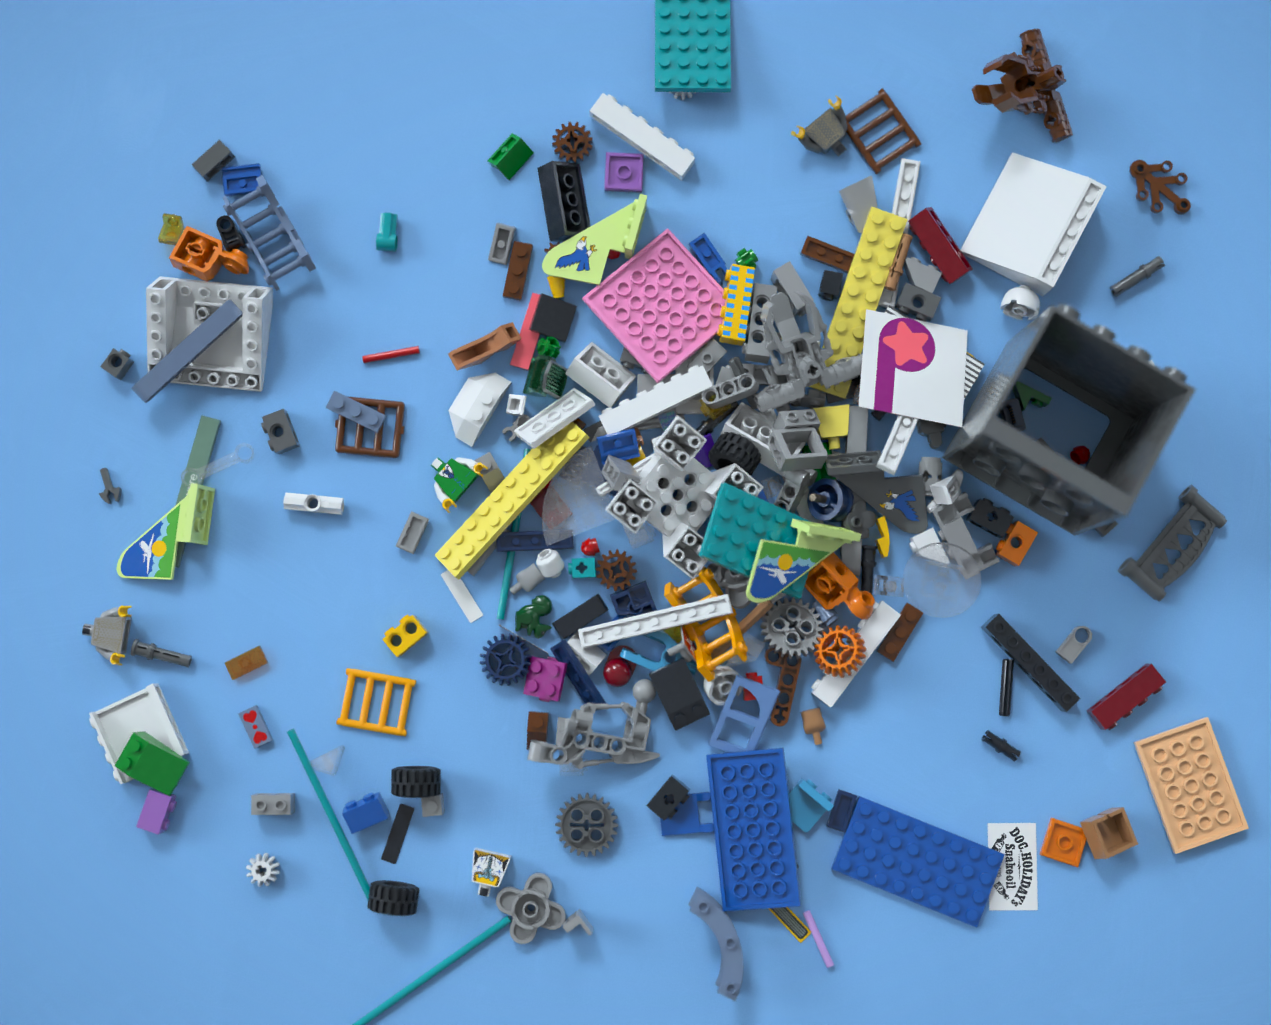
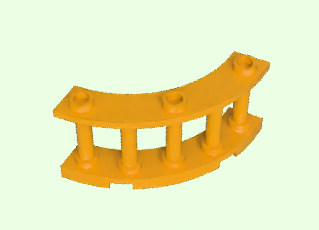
M705 566L694 580L692 579L680 587H675L672 582H669L664 587V597L672 607L687 604L683 594L702 582L706 584L711 594L701 600L721 596L724 593L715 581L711 569ZM733 606L732 614L711 618L703 624L694 622L684 626L692 642L695 641L697 649L694 651L697 670L708 682L715 679L714 670L716 667L738 655L743 662L747 661L746 652L748 648L744 643L741 629L735 617L737 613ZM726 620L729 632L708 644L704 636L705 631ZM731 640L732 649L712 660L711 653H713V650Z

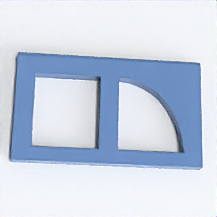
M736 675L709 740V745L727 752L756 750L780 691ZM739 685L749 690L757 699L760 706L758 718L730 708ZM726 716L754 726L746 749L718 739Z

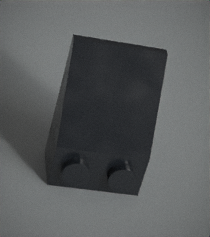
M684 657L649 673L650 679L675 731L710 715Z

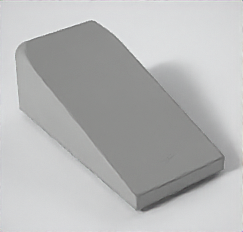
M496 223L488 258L489 261L507 265L516 227Z

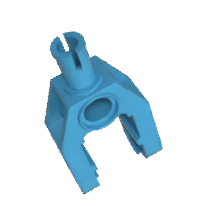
M656 631L643 635L666 645L660 662H655L624 647L619 655L624 659L655 671L670 664L665 660V655L668 653L667 649L677 644L669 635ZM680 652L675 654V661L683 658ZM692 660L686 662L690 672L695 675L696 669L691 668L690 665L697 668V663Z

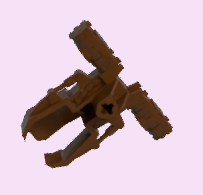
M1040 29L1027 30L1019 35L1022 44V55H1017L1015 52L1005 54L987 63L983 68V75L992 70L1006 73L1000 78L1002 83L975 85L972 88V93L978 104H993L1002 113L1014 110L1024 112L1025 115L1030 113L1040 115L1043 113L1044 125L1049 129L1052 142L1058 143L1073 136L1060 92L1055 91L1067 81L1064 79V73L1061 69L1062 65L1051 66Z

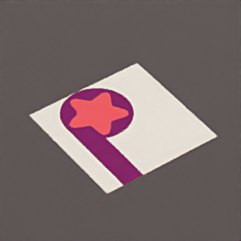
M866 309L858 406L962 427L968 330Z

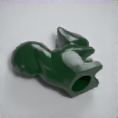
M545 595L536 596L535 599H532V604L525 605L519 611H516L515 631L518 632L521 628H526L527 635L530 636L533 630L534 636L539 639L544 636L547 630L552 628L549 625L540 624V617L547 616L552 611V602Z

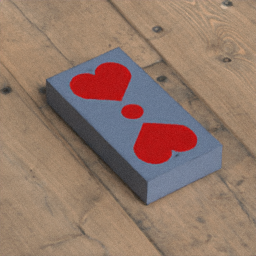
M257 705L238 713L254 749L273 740Z

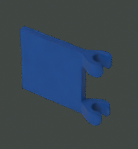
M710 792L689 794L690 797L684 804L679 803L675 809L678 811L671 820L668 817L665 821L660 818L662 836L712 832L714 830L713 823L700 824L697 802L710 800ZM673 795L665 796L667 803L675 802Z

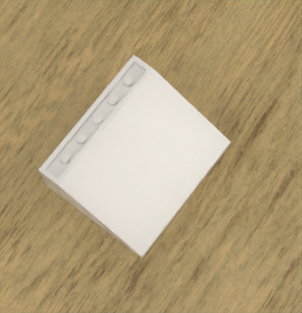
M1012 152L960 250L968 258L1020 285L1030 287L1031 290L1043 297L1055 286L1107 186L1089 177Z
M170 277L157 278L146 288L147 371L149 372L218 308L231 299L243 312V316L170 383L261 392L264 385L272 317L273 288Z

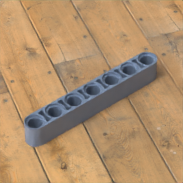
M231 299L226 301L132 387V390L144 403L150 401L243 316V312Z

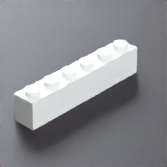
M602 93L590 109V117L682 181L695 163L694 154L686 148L683 150L679 147L678 142L673 138H666L657 127L652 128L649 126L647 120L643 117H637L632 114L633 111L625 105L622 107L612 95L608 94L607 96Z
M695 365L689 368L688 373L681 375V373L674 375L670 378L671 381L665 384L660 382L654 385V389L649 392L646 390L636 394V398L632 400L625 399L618 403L619 406L614 409L609 407L603 410L599 418L607 435L632 429L702 395L705 389L713 386L703 365L700 367Z
M884 601L875 602L871 617L862 619L857 625L859 629L856 633L861 635L860 639L865 641L863 646L867 648V651L863 652L866 658L860 659L863 665L901 616ZM846 640L847 645L854 646L852 640ZM839 649L837 654H841V651L843 652V649ZM835 660L833 665H838V662ZM856 666L858 668V671L861 669L862 666ZM852 669L851 676L845 672L844 678H841L839 673L837 677H833L832 673L827 675L825 670H823L824 676L821 680L817 679L813 683L811 693L827 706L832 707L858 672Z

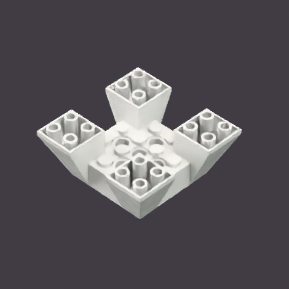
M676 416L653 446L655 454L640 472L641 481L637 482L634 480L633 482L631 479H628L605 510L635 534L643 523L647 521L662 533L663 556L694 580L708 561L698 556L704 538L697 531L713 511L721 483L725 482L756 497L764 487L735 463L710 472L694 458L707 439L679 416ZM689 474V480L684 482L685 476ZM663 478V484L658 486L659 480ZM677 490V495L673 498L672 494ZM691 501V507L687 509V504ZM666 505L665 511L661 513L662 506Z

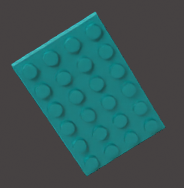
M655 0V92L731 93L730 0Z
M724 482L720 485L698 556L750 578L760 540L795 545L798 529L791 527L792 519L808 520ZM809 571L781 592L795 599H801Z

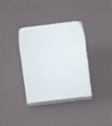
M509 394L506 413L514 416L523 415L527 396Z

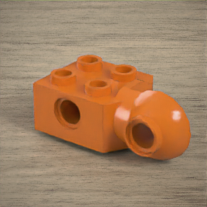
M186 226L169 256L173 267L207 282L215 277L222 265L234 274H248L249 272L248 256L238 249L228 252L224 249L221 240L189 226Z
M834 552L809 571L805 588L824 609H833L844 601L850 611L860 619H868L873 613L874 597L868 591H860L857 588L859 579Z

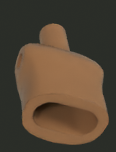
M820 707L800 712L804 732L813 735L815 745L822 744L820 732L825 730L826 726Z

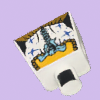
M480 848L474 849L472 882L480 884L478 895L489 897L491 886L499 888L511 855Z

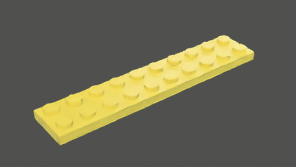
M875 207L870 208L827 332L831 348L834 351V354L825 360L827 367L841 358L861 354L864 343L866 309L873 311L877 309L890 272L889 267L892 266L908 219ZM852 380L839 382V385H832L828 389L824 385L821 386L820 383L809 387L846 399Z
M571 422L535 449L532 448L435 554L436 558L459 580L590 437L575 423Z

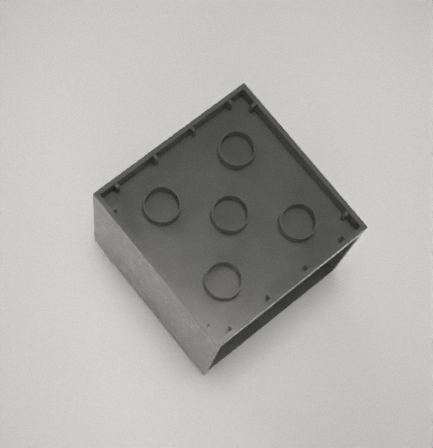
M1059 304L1057 307L1050 306L1007 342L963 419L962 427L958 428L942 458L1075 536L1127 516L1196 389L1185 383L1187 376L1180 370L1168 366L1162 370L1149 362L1152 357L1146 350L1137 346H1129L1128 349L1114 341L1116 335L1113 331L1101 325H1094L1091 328L1079 321L1080 313L1068 305ZM1022 368L1036 374L1109 418V425L1085 469L995 417Z

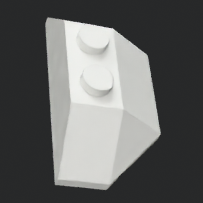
M497 373L468 378L449 409L455 437L473 447L512 382Z

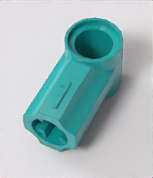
M381 213L379 233H377L376 250L397 251V214Z

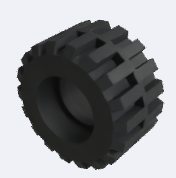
M734 432L722 433L708 454L709 461L716 470L735 463L750 476L761 461V454L758 448L747 438Z
M401 766L391 770V794L397 797L424 798L440 794L441 769L437 767Z
M387 880L370 883L367 908L376 913L393 916L416 914L420 889L413 884Z

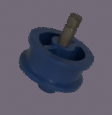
M823 478L815 482L810 488L807 505L810 513L816 519L840 522L850 514L854 496L852 490L841 481Z

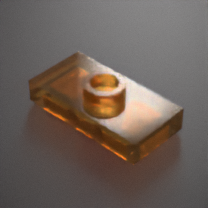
M257 646L224 664L232 680H235L267 664L268 660L261 646Z

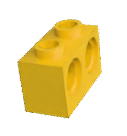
M407 614L399 621L400 625L398 627H391L384 633L386 637L382 640L396 657L403 655L429 633L415 615L409 616ZM410 623H414L417 626V630L413 634H410L407 630ZM399 635L402 639L399 646H395L392 642L393 637Z

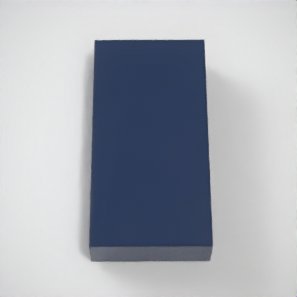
M838 789L834 806L826 825L827 827L846 832L857 795Z

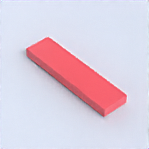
M532 293L519 334L522 339L517 342L510 363L511 366L529 371L540 336L539 333L529 330L540 294Z

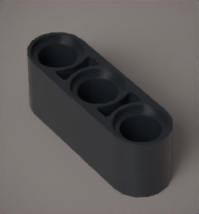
M597 594L553 622L552 625L563 640L609 609L601 596Z

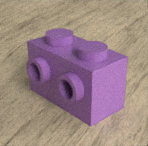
M154 788L149 789L136 827L155 834H161L166 831L170 824L168 819L170 812L174 811L177 801H175L176 795L168 796Z

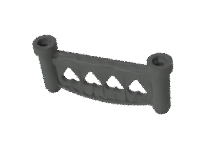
M1189 485L1180 494L1178 499L1184 505L1137 561L1131 557L1128 558L1118 569L1121 575L1129 577L1150 597L1157 601H1161L1165 597L1166 592L1164 588L1183 575L1198 559L1205 549L1214 528L1218 527L1220 529L1227 522L1225 516L1197 493L1198 489L1193 485ZM1189 519L1204 522L1205 526L1198 535L1193 534ZM1177 534L1192 537V543L1187 544L1186 550L1181 549ZM1165 549L1178 550L1180 552V557L1175 559L1174 564L1171 565L1168 562ZM1153 563L1168 566V571L1163 573L1161 579L1156 577Z

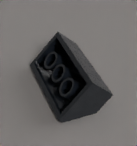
M551 161L538 167L549 240L552 242H564L591 227L580 164Z

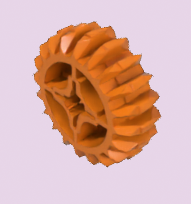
M836 625L835 631L829 627L828 634L825 631L822 632L823 639L817 638L820 644L814 645L817 649L814 655L818 657L815 661L817 664H820L819 668L825 670L827 675L832 673L833 677H837L839 673L841 678H844L845 672L851 676L852 669L858 672L856 666H863V662L860 659L866 658L863 652L867 651V648L863 646L865 641L860 639L861 635L855 633L853 628L849 630L845 625L842 630L839 625ZM842 638L852 640L854 646L845 645ZM842 648L843 652L841 651V654L838 655L837 652ZM827 657L836 658L838 665L828 663Z

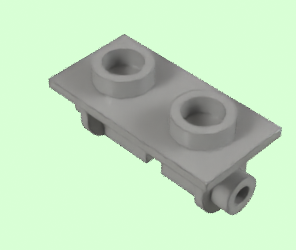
M804 388L805 397L802 399L797 398L794 402L790 401L789 404L810 409L824 407L826 393L809 389L807 395Z

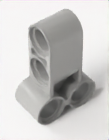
M814 469L786 471L784 476L786 481L774 505L782 508L783 504H785L787 511L794 514L808 486L815 482L818 472ZM792 487H793L794 490H795V495H794V496L791 494V488H792Z

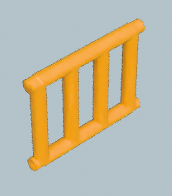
M347 668L346 675H348L341 716L337 719L336 724L406 737V719L412 687H415L416 680ZM356 677L367 679L359 721L348 719ZM375 680L386 682L378 724L367 722ZM393 684L405 686L397 728L386 726Z

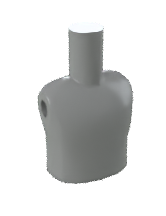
M533 563L516 575L518 583L512 586L510 591L513 595L522 588L526 592H530L540 582L545 580V577Z

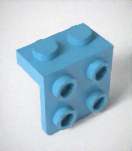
M801 779L789 793L792 822L804 832H809L825 811L829 812L834 806L830 803L832 799L824 792L822 794L818 793L815 790L817 786L809 779L807 781Z

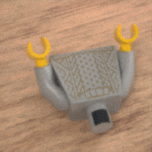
M131 606L114 607L105 611L100 617H95L94 625L84 624L82 629L83 635L92 636L91 645L96 646V651L115 665L122 666L119 660L121 657L125 658L123 653H126L132 619V615H128L127 611Z

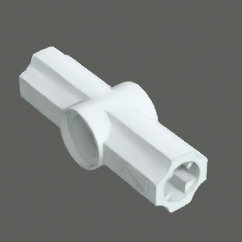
M285 493L284 509L338 515H342L344 510V498ZM317 499L318 506L311 509L310 501Z

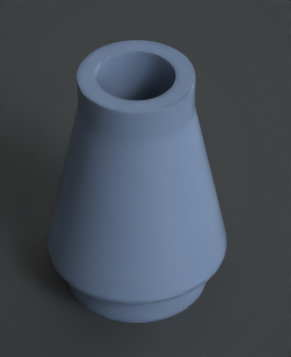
M818 601L812 604L816 608V613L820 614L819 619L823 621L822 625L825 624L826 627H829L839 619L838 613L835 610L824 609Z

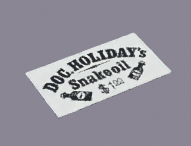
M988 823V848L1005 854L989 895V910H1038L1036 823Z

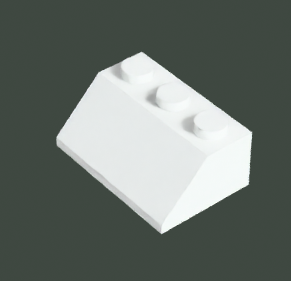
M593 342L574 358L565 373L608 407H612L620 399L636 378L635 374L623 367L622 364Z

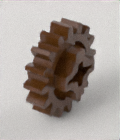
M569 121L567 127L561 124L562 130L556 129L557 135L552 136V139L556 141L552 143V147L556 148L554 150L555 155L560 153L559 159L562 160L565 157L568 163L570 160L576 163L578 158L584 161L583 155L588 157L589 152L587 150H592V145L589 144L593 142V138L589 137L591 135L590 130L585 132L586 126L583 125L580 128L578 122L575 123V126H572L571 121ZM571 136L573 137V140L575 142L574 149H572V145L570 143Z
M616 549L615 554H612L611 550H609V556L602 554L604 560H598L597 563L601 566L595 569L600 571V574L596 577L603 579L600 584L607 583L606 589L613 586L614 591H617L619 586L624 590L625 584L631 586L629 580L636 579L632 576V573H637V570L632 568L636 565V562H630L632 556L626 557V551L619 554L618 549ZM618 557L614 563L607 562L611 558ZM624 561H626L629 566V572L624 570ZM621 562V574L617 573L612 579L613 570L611 568L616 567ZM603 569L609 571L610 576L608 580L604 576ZM617 578H626L623 582L614 583Z

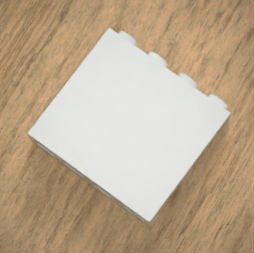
M158 683L146 686L145 689L96 712L89 713L91 717L89 718L90 724L94 729L96 728L98 742L101 746H104L106 751L105 758L109 764H112L114 769L113 776L120 784L133 780V778L114 766L133 732H147L182 757L189 754Z

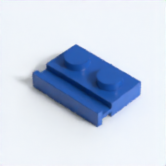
M258 163L222 168L224 195H243L256 190V187L259 186L256 178L262 175L261 165Z
M634 428L596 437L603 466L608 455L622 460L640 457Z

